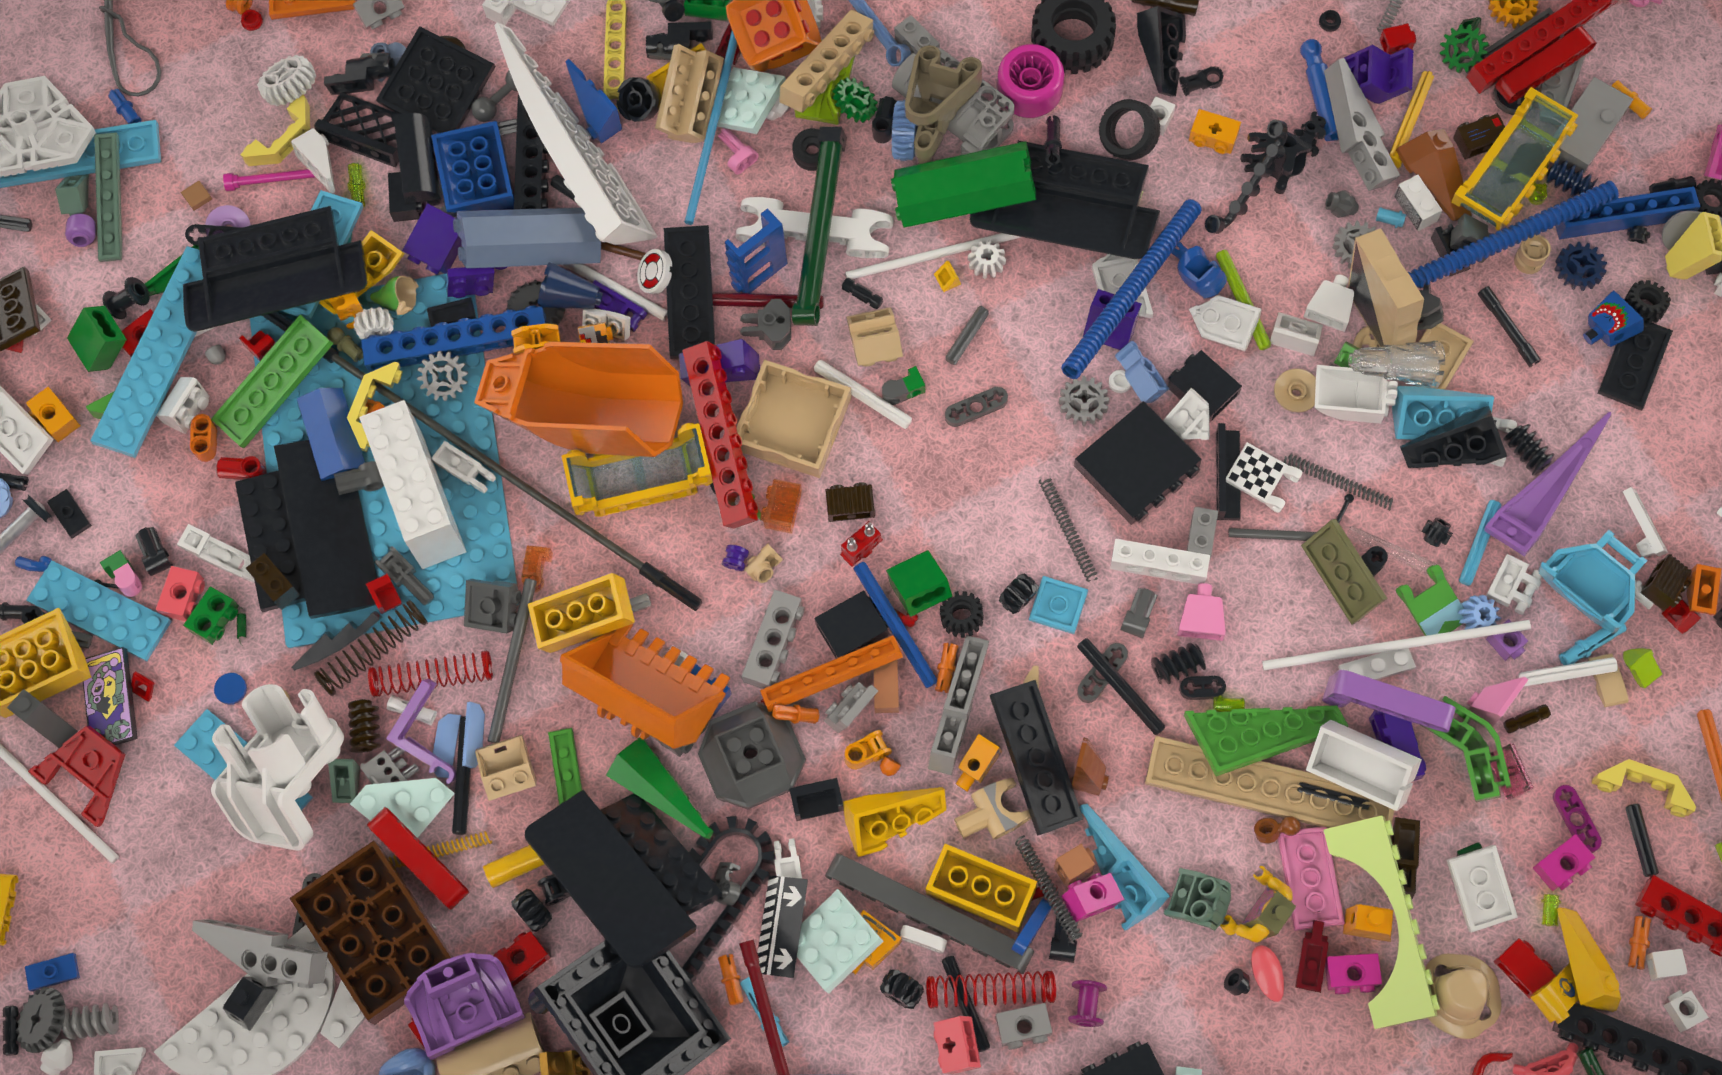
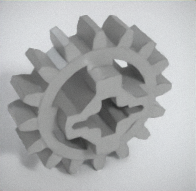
M1356 221L1354 226L1348 222L1345 228H1339L1338 234L1334 237L1333 241L1335 242L1332 248L1336 250L1335 257H1342L1341 264L1348 262V268H1351L1355 238L1375 231V226L1369 229L1367 228V222L1360 226L1359 221Z
M438 351L437 357L432 353L429 354L430 361L423 359L421 362L425 367L418 368L422 375L417 377V380L424 383L420 386V389L427 388V396L432 393L435 394L434 400H438L442 396L443 400L447 401L448 395H451L453 399L456 398L455 391L457 390L462 393L463 388L460 385L467 384L468 382L463 379V376L468 375V371H462L466 364H459L457 362L459 360L458 355L451 358L450 351L447 352L446 356H443L442 351ZM447 361L448 363L445 366H438L434 362ZM454 368L458 372V381L453 377ZM428 371L432 374L433 382L431 384L427 377ZM446 371L448 381L446 379L440 381L438 379L440 375L437 372ZM440 386L451 388L447 391L437 390Z
M1082 376L1081 381L1073 379V384L1066 382L1065 389L1060 391V396H1062L1059 398V404L1062 405L1060 412H1067L1065 419L1068 420L1072 417L1074 425L1078 421H1082L1083 426L1086 425V421H1090L1094 425L1095 418L1102 420L1103 413H1107L1108 406L1106 405L1109 404V398L1106 396L1108 390H1101L1103 383L1095 384V378L1093 377L1090 381H1086L1085 376ZM1081 398H1085L1087 403H1082ZM1092 408H1096L1093 412L1089 413Z

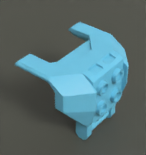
M1608 530L1596 544L1556 550L1546 563H1541L1538 572L1558 594L1591 621L1611 633H1616L1635 612V574L1648 560L1643 556L1639 557L1615 538V534L1612 531ZM1606 544L1610 545L1630 561L1633 566L1628 570L1602 548Z

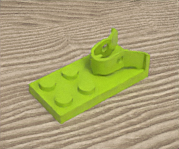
M855 55L849 65L839 72L838 77L827 85L824 93H820L816 97L811 107L808 106L803 113L795 110L796 118L835 125L839 124L841 109L835 106L837 101L832 99L834 95L832 90L841 79L844 80L846 77L850 79Z

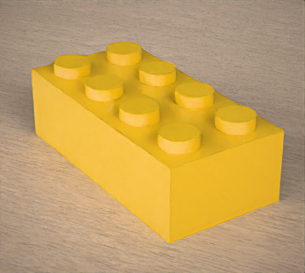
M614 573L528 604L537 647L548 653L635 623L625 579Z
M944 844L926 886V895L1018 933L1036 891L1037 881Z

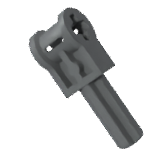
M391 546L389 548L390 551L382 559L376 560L375 564L384 574H388L398 587L403 584L423 605L429 604L433 600L434 595L413 575L416 572L414 567Z

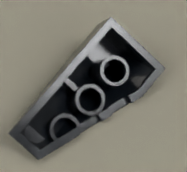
M1156 6L1137 13L1138 36L1158 93L1171 97L1176 96L1180 75L1176 62L1183 58V53L1178 50L1180 42L1185 43L1186 40L1185 15Z
M1489 406L1464 414L1400 446L1408 468L1438 467V465L1451 464L1453 466H1462V464L1471 463L1485 465L1507 457Z

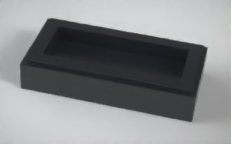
M471 297L427 308L431 327L441 322L454 323L462 318L476 319Z

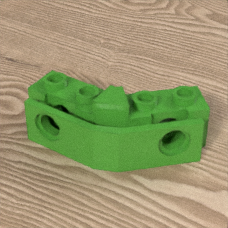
M1444 696L1443 702L1456 708L1455 713L1465 720L1461 723L1453 718L1449 732H1441L1425 726L1422 727L1464 752L1476 802L1501 798L1499 787L1506 786V788H1512L1499 735L1489 722L1447 696ZM1471 720L1486 728L1495 740L1498 755L1491 757L1488 744L1479 732L1469 725ZM1495 761L1501 779L1500 782H1495L1490 764Z

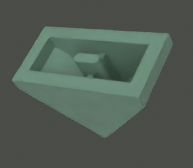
M335 759L328 763L332 802L351 803L358 795L360 766L354 759Z

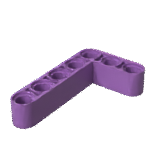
M1338 670L1329 677L1322 699L1324 703L1332 706L1337 705L1338 707H1344L1353 702L1441 732H1449L1456 709L1450 704L1347 670Z

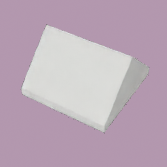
M1278 312L1270 341L1273 345L1314 356L1323 325Z

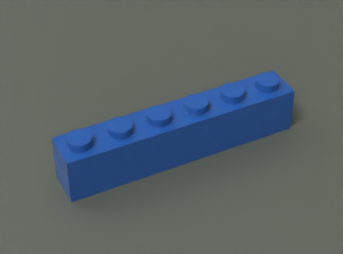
M1695 187L1623 197L1612 200L1610 203H1605L1603 206L1599 205L1598 208L1592 209L1590 212L1586 211L1585 214H1580L1577 218L1573 217L1572 220H1567L1566 223H1560L1556 227L1559 240L1632 229L1633 226L1645 227L1664 224L1677 213L1698 211L1700 203Z

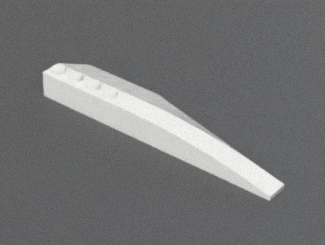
M497 22L495 29L522 103L540 139L564 177V184L575 195V202L583 208L586 213L584 215L586 220L594 226L597 238L602 242H608L613 245L656 239L658 237L615 167L612 163L607 164L602 157L605 155L600 147H596L589 141L591 135L581 125L577 124L580 120L559 92L554 94L549 86L552 83L546 76L544 77L536 70L539 67L538 64L529 55L525 54L526 48L511 28Z

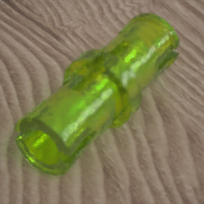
M351 163L347 166L349 173L347 186L350 191L351 200L360 202L365 207L364 189L366 186L362 178V165Z

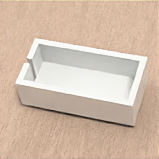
M1329 720L1320 727L1306 771L1398 811L1407 802L1413 785L1411 782L1416 777L1422 759L1333 720Z

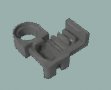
M732 862L719 863L714 879L716 881L713 882L722 891V896L716 902L723 905H733L738 900L741 891L740 885L730 881L731 877H729V874L740 870L741 866Z

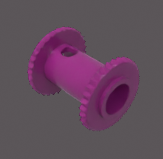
M1076 980L1072 982V987L1079 989L1077 1015L1069 1016V1022L1083 1027L1102 1026L1104 1021L1096 1017L1099 992L1107 991V986L1092 980Z

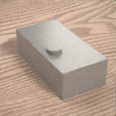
M1594 77L1571 110L1578 114L1575 122L1578 126L1571 137L1567 135L1559 148V151H1561L1559 164L1567 160L1568 169L1575 164V173L1584 169V175L1627 112L1633 98ZM1568 117L1565 118L1554 134L1555 138L1560 137V134L1570 120ZM1546 147L1544 151L1545 156L1551 151L1549 147Z

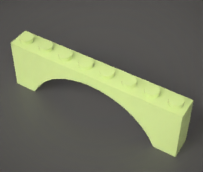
M1381 815L1324 829L1329 854L1351 861L1366 870L1385 891L1396 916L1399 933L1396 963L1384 988L1368 1003L1374 1029L1438 1016L1436 1010H1440L1439 1000L1436 994L1432 995L1430 985L1434 984L1430 969L1425 970L1423 962L1424 959H1427L1424 945L1418 943L1416 936L1420 934L1417 919L1412 920L1410 909H1414L1410 894H1405L1403 885L1407 884L1404 870H1399L1397 860L1400 859L1397 845H1392L1390 838L1391 835H1394L1391 821H1386L1385 817Z

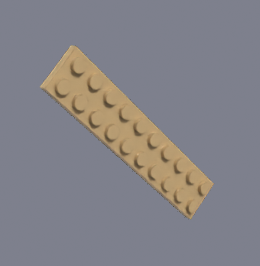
M1155 736L1145 780L1146 785L1282 818L1293 816L1299 822L1319 827L1323 826L1327 827V829L1381 815L1385 817L1386 821L1390 820L1392 824L1393 809L1313 773L1259 761L1216 777L1200 746ZM1303 782L1367 799L1370 802L1362 804L1369 805V810L1362 809V807H1354L1352 804L1351 806L1342 804L1337 800L1331 801L1329 798L1313 796L1314 794L1309 795L1305 794V792H1298L1297 788L1301 787L1298 784ZM1316 790L1317 792L1327 794L1325 791ZM1340 796V797H1339V798H1343V799H1347V800H1351V801H1352V799L1349 798V797H1347V796Z

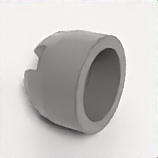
M221 345L212 346L205 352L208 361L212 364L218 365L225 360V351Z

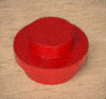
M252 9L246 10L241 16V24L248 31L259 29L263 23L261 14Z

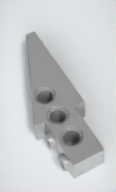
M1345 58L1338 59L1324 73L1341 152L1349 153L1368 191L1382 188L1398 178L1400 174L1381 140L1385 134Z
M968 635L965 637L931 749L929 770L952 775L989 646L988 640Z
M213 919L193 920V932L265 987L296 982L298 987L313 988V984L324 983L328 952L288 945V934Z

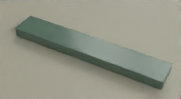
M116 132L94 134L98 261L122 260L119 135Z

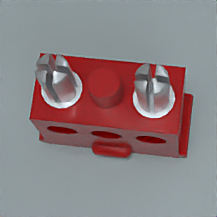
M868 521L841 544L842 553L840 555L853 567L862 558L868 557L872 553V549L883 541L881 533Z

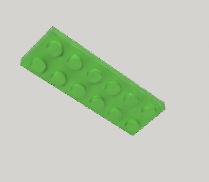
M299 315L211 420L240 447L245 448L334 343L305 317Z

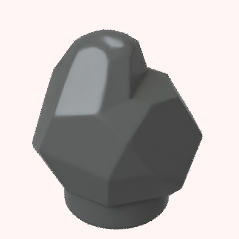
M1348 191L1330 192L1325 202V208L1331 210V213L1337 218L1354 215L1359 209L1355 197Z

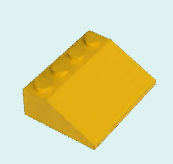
M60 608L0 635V716L4 718L14 714L7 707L23 689L39 701H43L91 678L85 656Z

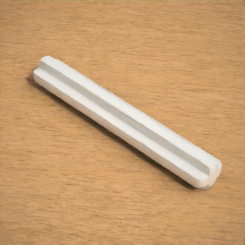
M1611 657L1520 672L1518 678L1526 677L1529 680L1524 686L1616 672L1618 665L1616 659Z

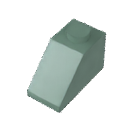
M89 174L65 177L55 188L61 214H69V216L83 214L87 209Z

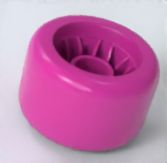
M1036 44L1021 45L1009 51L1000 62L998 68L997 90L1013 102L1014 115L1023 118H1037L1051 112L1058 105L1064 86V68L1058 56L1050 49Z

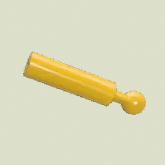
M528 845L484 865L483 869L491 887L495 888L545 864L532 847Z

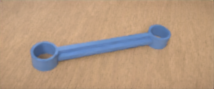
M849 0L858 13L873 19L874 34L887 50L886 59L891 66H900L911 55L910 48L906 44H898L865 0ZM898 48L901 51V60L899 62L896 58Z

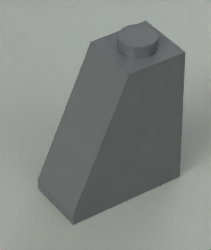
M25 689L7 707L58 748L62 747L64 742L78 732Z

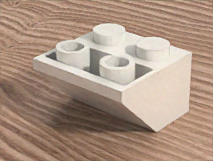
M180 377L156 416L163 424L186 434L191 427L192 419L208 406L210 396L197 379L193 377Z

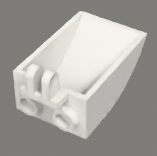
M1317 365L1315 408L1321 413L1339 420L1381 424L1383 418L1388 416L1389 405H1395L1398 382L1387 381V371Z

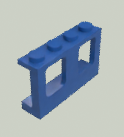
M768 208L760 214L762 229L745 243L736 248L729 239L725 241V254L728 257L727 265L730 268L729 275L732 279L731 285L738 293L741 291L743 293H751L788 264L783 225ZM765 242V248L744 263V259ZM770 262V266L748 283L750 276Z

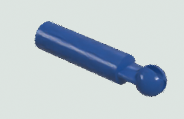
M1308 39L1302 43L1300 54L1307 63L1306 75L1317 115L1323 117L1326 121L1324 140H1339L1324 73L1328 66L1323 63L1321 57L1322 46L1319 41Z

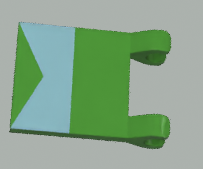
M1432 565L1427 568V574L1436 584L1414 597L1409 585H1401L1396 589L1397 595L1406 604L1425 636L1451 632L1462 625L1459 621L1463 619V616L1458 612L1464 608L1445 579L1440 565Z

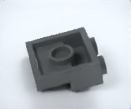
M476 579L466 580L464 627L506 634L513 631L517 616L516 606L520 603L521 591L517 590L518 584L498 580L493 582Z

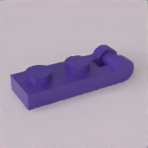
M595 280L593 284L600 287L599 292L603 293L600 306L596 305L595 309L627 315L629 311L632 312L630 330L635 332L640 320H644L648 313L640 306Z

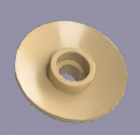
M1290 369L1283 372L1277 378L1274 385V395L1277 402L1291 412H1305L1315 406L1316 377L1303 369ZM1297 390L1301 395L1294 396L1292 391Z

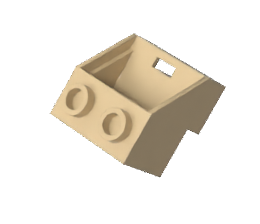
M891 307L846 316L858 366L867 367L874 365L875 362H892L899 357H903L899 331L895 324Z
M523 734L475 750L481 779L489 801L536 786L537 780ZM506 746V749L497 751V753H495V748Z

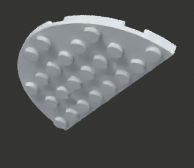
M307 925L289 938L287 942L288 945L323 951ZM327 958L324 983L313 984V988L298 987L296 982L274 985L273 987L277 989V992L251 1031L230 1019L223 1010V1005L239 983L238 981L157 1048L154 1053L170 1069L180 1075H276L296 1062L317 1038L316 1036L324 1024L333 1001L335 969ZM247 973L244 977H252V976H250V975Z

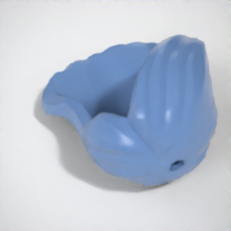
M408 1048L385 1062L380 1068L379 1075H435L436 1066L434 1060L428 1058L426 1051L420 1048Z

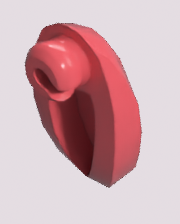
M1263 945L1254 948L1251 956L1254 978L1262 992L1270 1000L1279 1002L1282 1000L1284 991V977L1281 964L1270 948Z

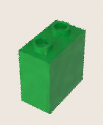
M106 306L83 308L67 337L88 372L111 368L127 340Z
M929 550L886 570L893 591L910 617L953 597L948 579Z

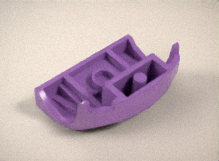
M468 953L443 960L423 972L407 991L404 999V1004L416 1024L426 1054L430 1060L455 1050V1047L499 1027L504 1028L525 1018L501 961L489 954Z

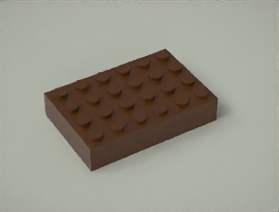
M374 840L289 898L323 952H328V960L363 1015L373 1025H376L404 1005L407 991L423 972L443 960L453 958L449 949L381 846Z

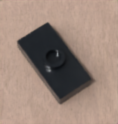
M67 489L47 501L72 539L92 526Z

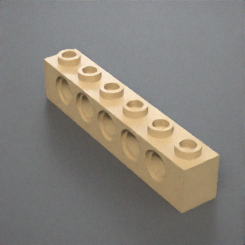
M851 9L780 86L779 102L801 113L808 106L811 107L816 97L820 93H824L827 85L838 77L839 72L844 67L846 68L854 55H858L864 44L871 41L874 35L873 19Z

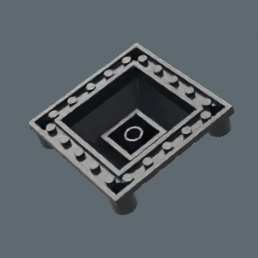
M604 940L538 985L529 994L528 998L529 1006L534 1012L538 1014L550 1012L554 1016L555 1021L567 1035L568 1040L580 1054L593 1075H685L731 1039L669 950L642 967L632 968L627 966L609 943Z

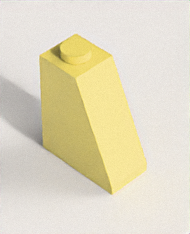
M1707 212L1700 213L1665 255L1669 277L1682 280L1688 279L1722 261V226L1719 215Z

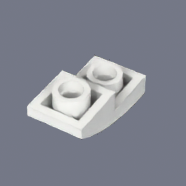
M583 309L582 326L606 322L607 327L611 326L613 336L625 341L630 337L631 317L606 310Z

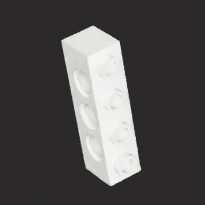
M1115 539L1110 569L1198 585L1206 581L1210 555Z

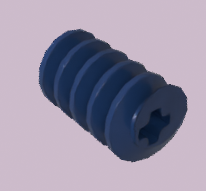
M1560 156L1547 173L1546 183L1549 184L1555 180V188L1563 184L1562 192L1565 193L1571 189V197L1578 193L1579 195L1582 192L1586 193L1589 189L1592 190L1598 180L1597 178L1591 182V173L1583 177L1584 169L1575 173V164L1568 169L1567 160L1559 164Z

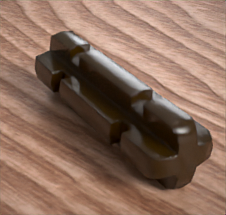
M1543 704L1536 709H1531L1517 715L1515 719L1512 717L1505 720L1503 725L1507 733H1513L1519 728L1522 729L1537 723L1539 720L1549 718L1551 712L1548 706Z

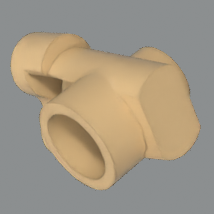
M768 543L760 550L761 552L757 556H753L748 560L747 567L744 569L754 581L757 580L759 583H765L770 580L773 575L772 567H776L783 560Z

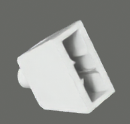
M1336 275L1333 282L1324 280L1309 302L1304 317L1345 332L1350 319L1354 291L1346 288L1349 279L1344 275Z

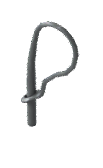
M104 0V6H99V9L104 13L107 54L116 85L121 92L129 96L139 97L149 94L157 87L161 79L162 72L159 60L149 48L137 43L127 34L123 18L113 11V0ZM113 19H119L123 36L137 48L147 52L155 62L157 70L156 80L145 91L130 92L124 89L120 83L114 53Z

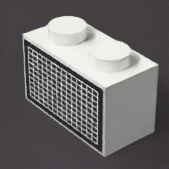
M1419 175L1398 185L1394 196L1418 231L1438 221L1442 209Z

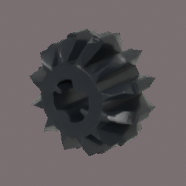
M1025 573L1020 574L1000 594L999 602L1012 614L1018 613L1034 597L1039 586Z
M530 889L520 892L511 901L514 910L534 932L539 931L541 928L543 929L552 920V914Z
M889 970L880 986V990L885 997L899 1006L901 1005L908 1009H914L916 1004L920 1002L924 992L922 985L918 981L899 970Z

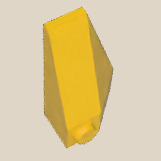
M372 230L362 241L367 285L364 289L354 292L357 298L391 273L405 254ZM329 299L319 302L320 305L331 313L337 314Z
M1562 907L1558 908L1557 912L1580 1005L1610 1012L1617 1011L1621 996L1619 982L1616 979L1615 973L1578 912Z

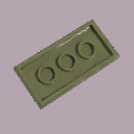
M1336 519L1330 520L1301 545L1351 625L1359 622L1388 599Z

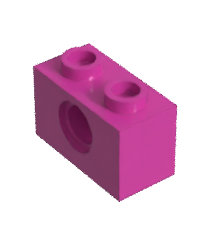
M1575 834L1536 864L1533 869L1552 891L1558 887L1562 891L1574 882L1570 877L1576 873L1581 876L1592 868L1590 862L1596 857ZM1560 860H1566L1570 864V870L1563 869Z
M1100 873L1094 874L1087 878V882L1084 883L1081 880L1068 885L1069 890L1061 896L1068 911L1071 912L1070 915L1073 916L1075 923L1110 910L1125 900L1111 873L1103 876Z
M1378 953L1329 956L1326 958L1328 990H1335V994H1348L1350 989L1359 988L1360 993L1375 992V987H1379L1382 984ZM1348 969H1354L1358 972L1359 979L1357 981H1353L1348 977Z

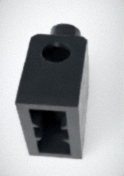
M243 977L223 1005V1010L230 1019L251 1031L277 992V989L273 986L265 987L253 977Z

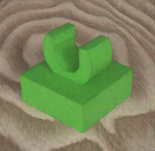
M1346 341L1334 363L1340 367L1358 368L1367 352Z

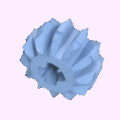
M1474 595L1461 603L1464 609L1458 612L1463 616L1459 623L1466 624L1464 630L1497 625L1495 621H1499L1501 617L1496 615L1500 608L1493 607L1495 600H1487L1485 595Z

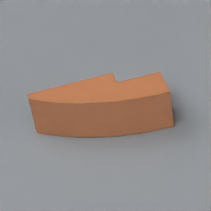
M898 659L874 669V687L878 690L874 696L875 713H899Z

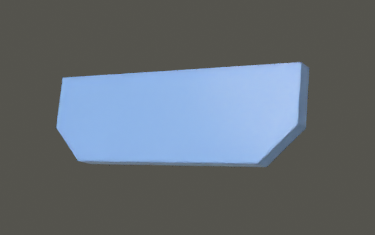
M467 702L462 762V766L475 768L478 765L475 750L483 747L485 714L480 704Z
M447 714L438 721L433 754L453 766L461 718V715ZM438 766L436 772H434L436 776L449 778L448 771Z

